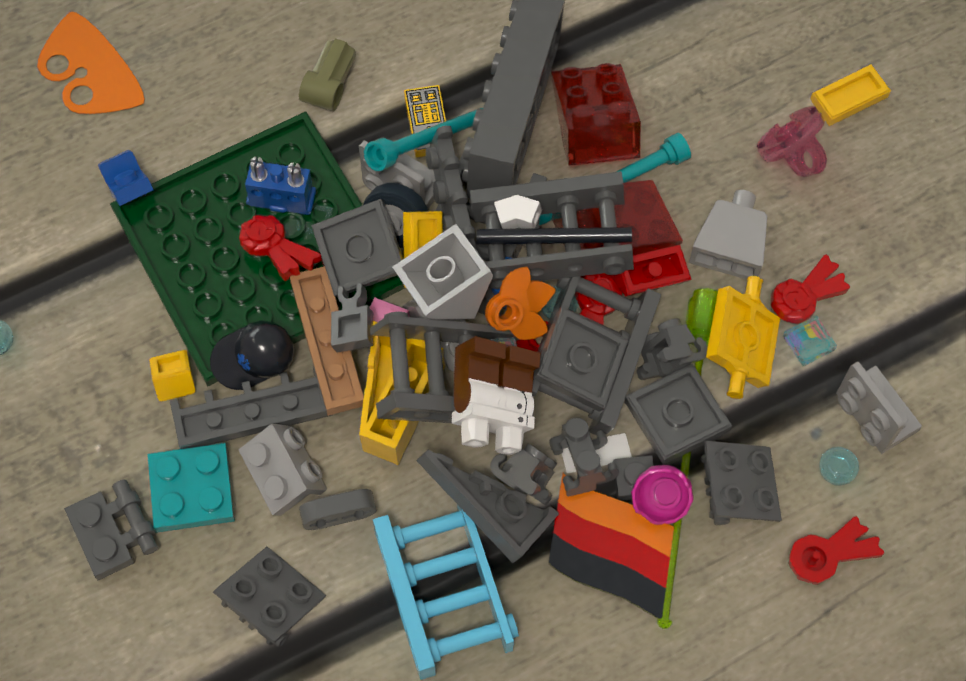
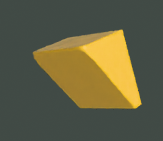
M187 350L172 352L149 359L152 381L159 401H166L195 393V384Z

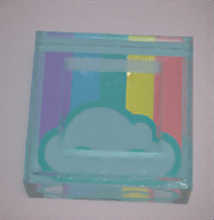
M817 315L786 330L783 335L802 367L835 351L837 347Z

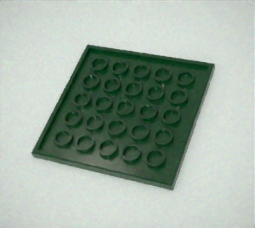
M306 111L152 183L153 191L121 206H119L116 200L110 203L118 222L207 387L218 382L210 366V356L215 344L222 337L250 323L260 320L273 321L285 328L291 336L293 344L306 338L290 283V277L284 281L269 256L250 255L242 248L239 240L242 224L253 219L255 215H273L284 225L285 239L320 253L311 225L363 206ZM253 157H257L258 161L260 157L265 163L284 166L294 162V166L298 163L300 168L310 169L312 186L316 188L311 214L306 215L287 211L282 213L271 211L267 208L247 205L248 195L245 183L250 160ZM323 260L315 263L313 269L324 267ZM298 264L300 272L308 271ZM396 275L365 287L367 290V302L365 305L370 306L374 297L383 300L405 289L399 276ZM357 291L349 293V299L355 296ZM335 296L338 310H342V304L338 297Z

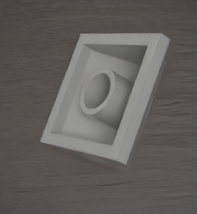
M457 224L392 267L426 318L434 320L475 319L493 278L492 272Z

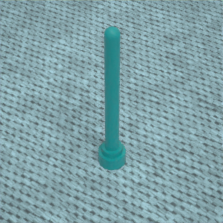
M477 109L396 141L380 138L369 142L364 149L365 161L374 171H382L392 167L399 155L431 143L436 130L441 126H451L453 134L473 127Z
M678 132L664 139V144L660 145V150L616 172L622 171L623 184L664 163L678 165L691 158V151L683 135ZM561 213L541 214L539 226L561 216Z

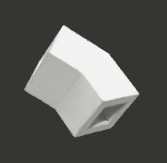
M519 195L494 202L502 229L535 228L542 212L539 201Z

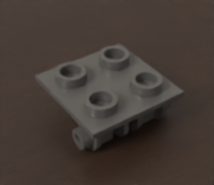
M704 441V455L701 456V461L704 463L706 474L704 483L710 485L706 489V495L712 497L709 500L711 509L709 517L714 519V524L726 525L730 523V518L782 521L771 448L767 446Z
M267 546L213 592L222 600L221 605L223 607H229L240 616L239 620L242 623L247 621L249 629H257L258 633L267 639L266 643L268 645L275 644L277 647H281L288 639L289 634L286 632L326 597L322 591Z

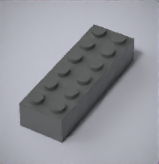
M565 0L512 1L509 13V21H512L510 27L504 26L500 41V47L503 50L501 54L495 53L492 63L491 74L495 76L492 81L487 80L482 95V102L485 105L483 109L478 108L473 122V130L476 132L474 138H467L464 148L463 159L466 162L463 169L462 182H467V198L471 199L470 190L517 184L559 47Z

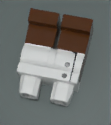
M477 336L455 347L454 407L456 411L452 412V424L461 426L462 445L470 447L488 445L490 432L496 434L495 451L497 453L513 455L522 450L524 433L534 429L535 417L532 416L534 411V399L532 396L534 370L540 368L541 353L512 345L506 347L504 343Z

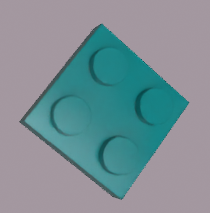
M226 443L147 454L153 525L156 533L235 521Z

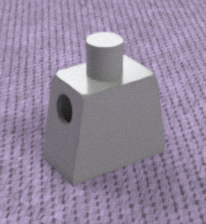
M737 190L734 193L732 203L724 200H717L694 242L689 263L746 280L749 276L759 277L764 262L767 214L753 209L756 196L752 192Z

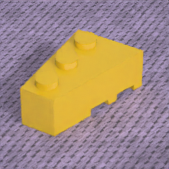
M373 335V346L370 348L368 357L367 382L364 390L359 436L364 452L399 465L419 421L377 419L376 403L391 394L390 392L394 390L390 337ZM406 338L410 388L414 389L417 394H426L429 392L425 341ZM441 347L442 363H443V370H444V368H445L444 348Z

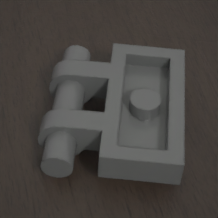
M120 480L113 484L112 487L117 498L107 504L100 491L64 508L97 581L134 564L129 549L139 545L144 555L152 554L158 549L153 537L156 532L152 523L145 520L139 507L141 500L137 492L131 490L127 480ZM125 514L131 529L121 535L114 519Z

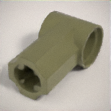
M335 38L332 41H327L313 71L308 70L303 77L299 89V100L334 112L340 104L344 90V81L355 60V49L351 48L343 40Z

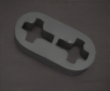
M358 489L306 502L300 506L299 511L303 528L306 530H318L367 518L376 513L377 509L373 492L369 489Z

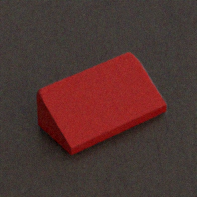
M680 245L633 255L634 270H625L621 274L611 275L625 296L645 292L648 288L655 290L692 280Z

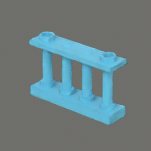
M458 505L457 512L401 529L399 525L391 526L388 515L373 519L374 532L420 680L436 675L434 663L441 661V656L499 638L505 653L513 651V638L519 637L512 613L507 615L504 613L476 528L477 525ZM464 526L470 548L415 565H411V562L403 564L399 550L404 549L405 544ZM476 563L483 585L423 603L422 599L414 600L411 587L417 585L416 581ZM488 600L495 623L435 641L434 637L426 638L423 624L429 623L428 618Z

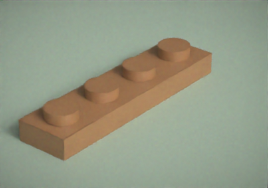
M325 266L313 269L312 271L300 272L298 276L291 275L290 283L327 415L363 407L364 396L351 351L337 353L331 346V312L339 310Z

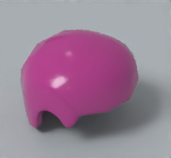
M670 465L649 467L639 474L631 492L635 512L655 525L676 523L687 515L694 499L690 480L682 471Z

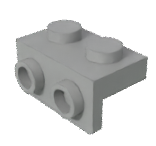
M273 423L238 450L271 514L281 516L309 494L321 495L327 489L321 479L322 472L320 468L310 459L304 448L305 441L301 433L292 426Z

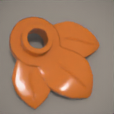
M528 267L517 268L504 278L499 293L494 295L487 303L485 309L486 320L494 329L499 331L510 330L518 339L528 340L546 334L548 329L538 312L547 304L556 290L545 282L539 280L531 281ZM506 305V312L499 316L500 310Z

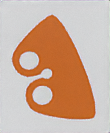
M69 12L46 41L37 64L41 75L51 81H63L73 76L78 68L87 69L85 77L75 78L64 87L62 99L65 106L72 112L79 114L115 112L142 105L145 100L142 88L119 53L86 18L76 12ZM55 55H62L68 59L69 66L63 73L53 74L47 70L46 63L48 59ZM75 87H89L93 92L91 101L84 105L73 103L70 94Z

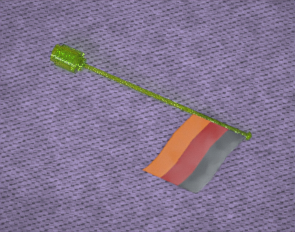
M701 288L694 290L693 297L688 300L685 324L695 339L701 337L708 346L718 291ZM703 359L695 362V368L700 376ZM691 451L682 457L681 471L687 478ZM561 480L557 505L559 515L555 518L548 564L577 583L628 601L657 618V624L660 628L667 629L671 627L673 622L669 620L682 518L674 523L673 526L665 523L655 525L642 515L636 513L632 504L595 491L567 496L563 480Z

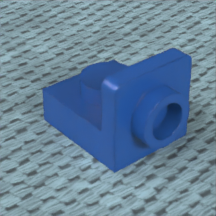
M126 150L98 164L111 195L119 206L153 191L148 177L140 169L131 150Z

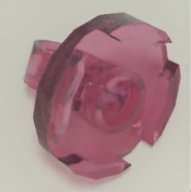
M815 106L804 107L790 114L789 117L792 121L786 123L781 128L777 123L757 143L756 147L764 161L768 163L785 158L798 176L809 177L824 171L826 167V153L815 137L824 126L825 118ZM805 151L811 154L813 159L812 168H809L804 161Z

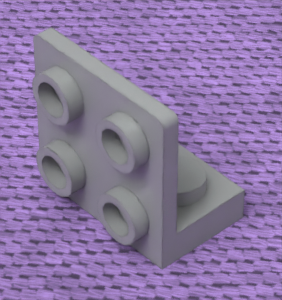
M364 140L359 145L362 181L368 189L373 191L377 186L385 183H400L413 189L420 195L427 209H429L435 201L433 183L436 180L433 170H429L428 167L404 153L398 156L396 163L392 167L382 171H374L367 165L364 158V149L368 142Z
M859 362L850 366L836 394L838 395L840 406L848 415L854 416L861 426L863 437L870 445L876 446L880 453L883 454L919 432L922 425L877 366L867 371Z

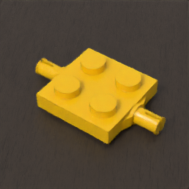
M749 276L747 278L745 294L740 293L731 286L718 289L706 358L725 368L731 375L727 396L733 399L743 398L745 381L757 388L769 386L780 318L770 312L761 302L760 293L763 279L757 276Z

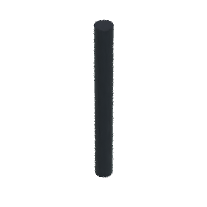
M632 227L477 229V245L632 243Z

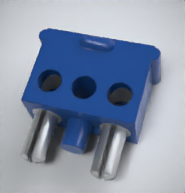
M253 157L250 160L245 183L248 195L247 205L267 208L271 211L282 213L287 211L306 215L311 214L316 188L312 186L310 169L300 168L298 163L294 166V162L284 166L265 163L260 157L258 161L257 157Z

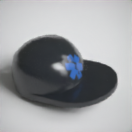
M260 320L250 323L222 337L215 344L210 356L212 373L216 380L227 388L243 390L242 382L250 381V385L253 387L271 377L280 375L288 369L294 357L295 348L293 340L285 328L273 321Z

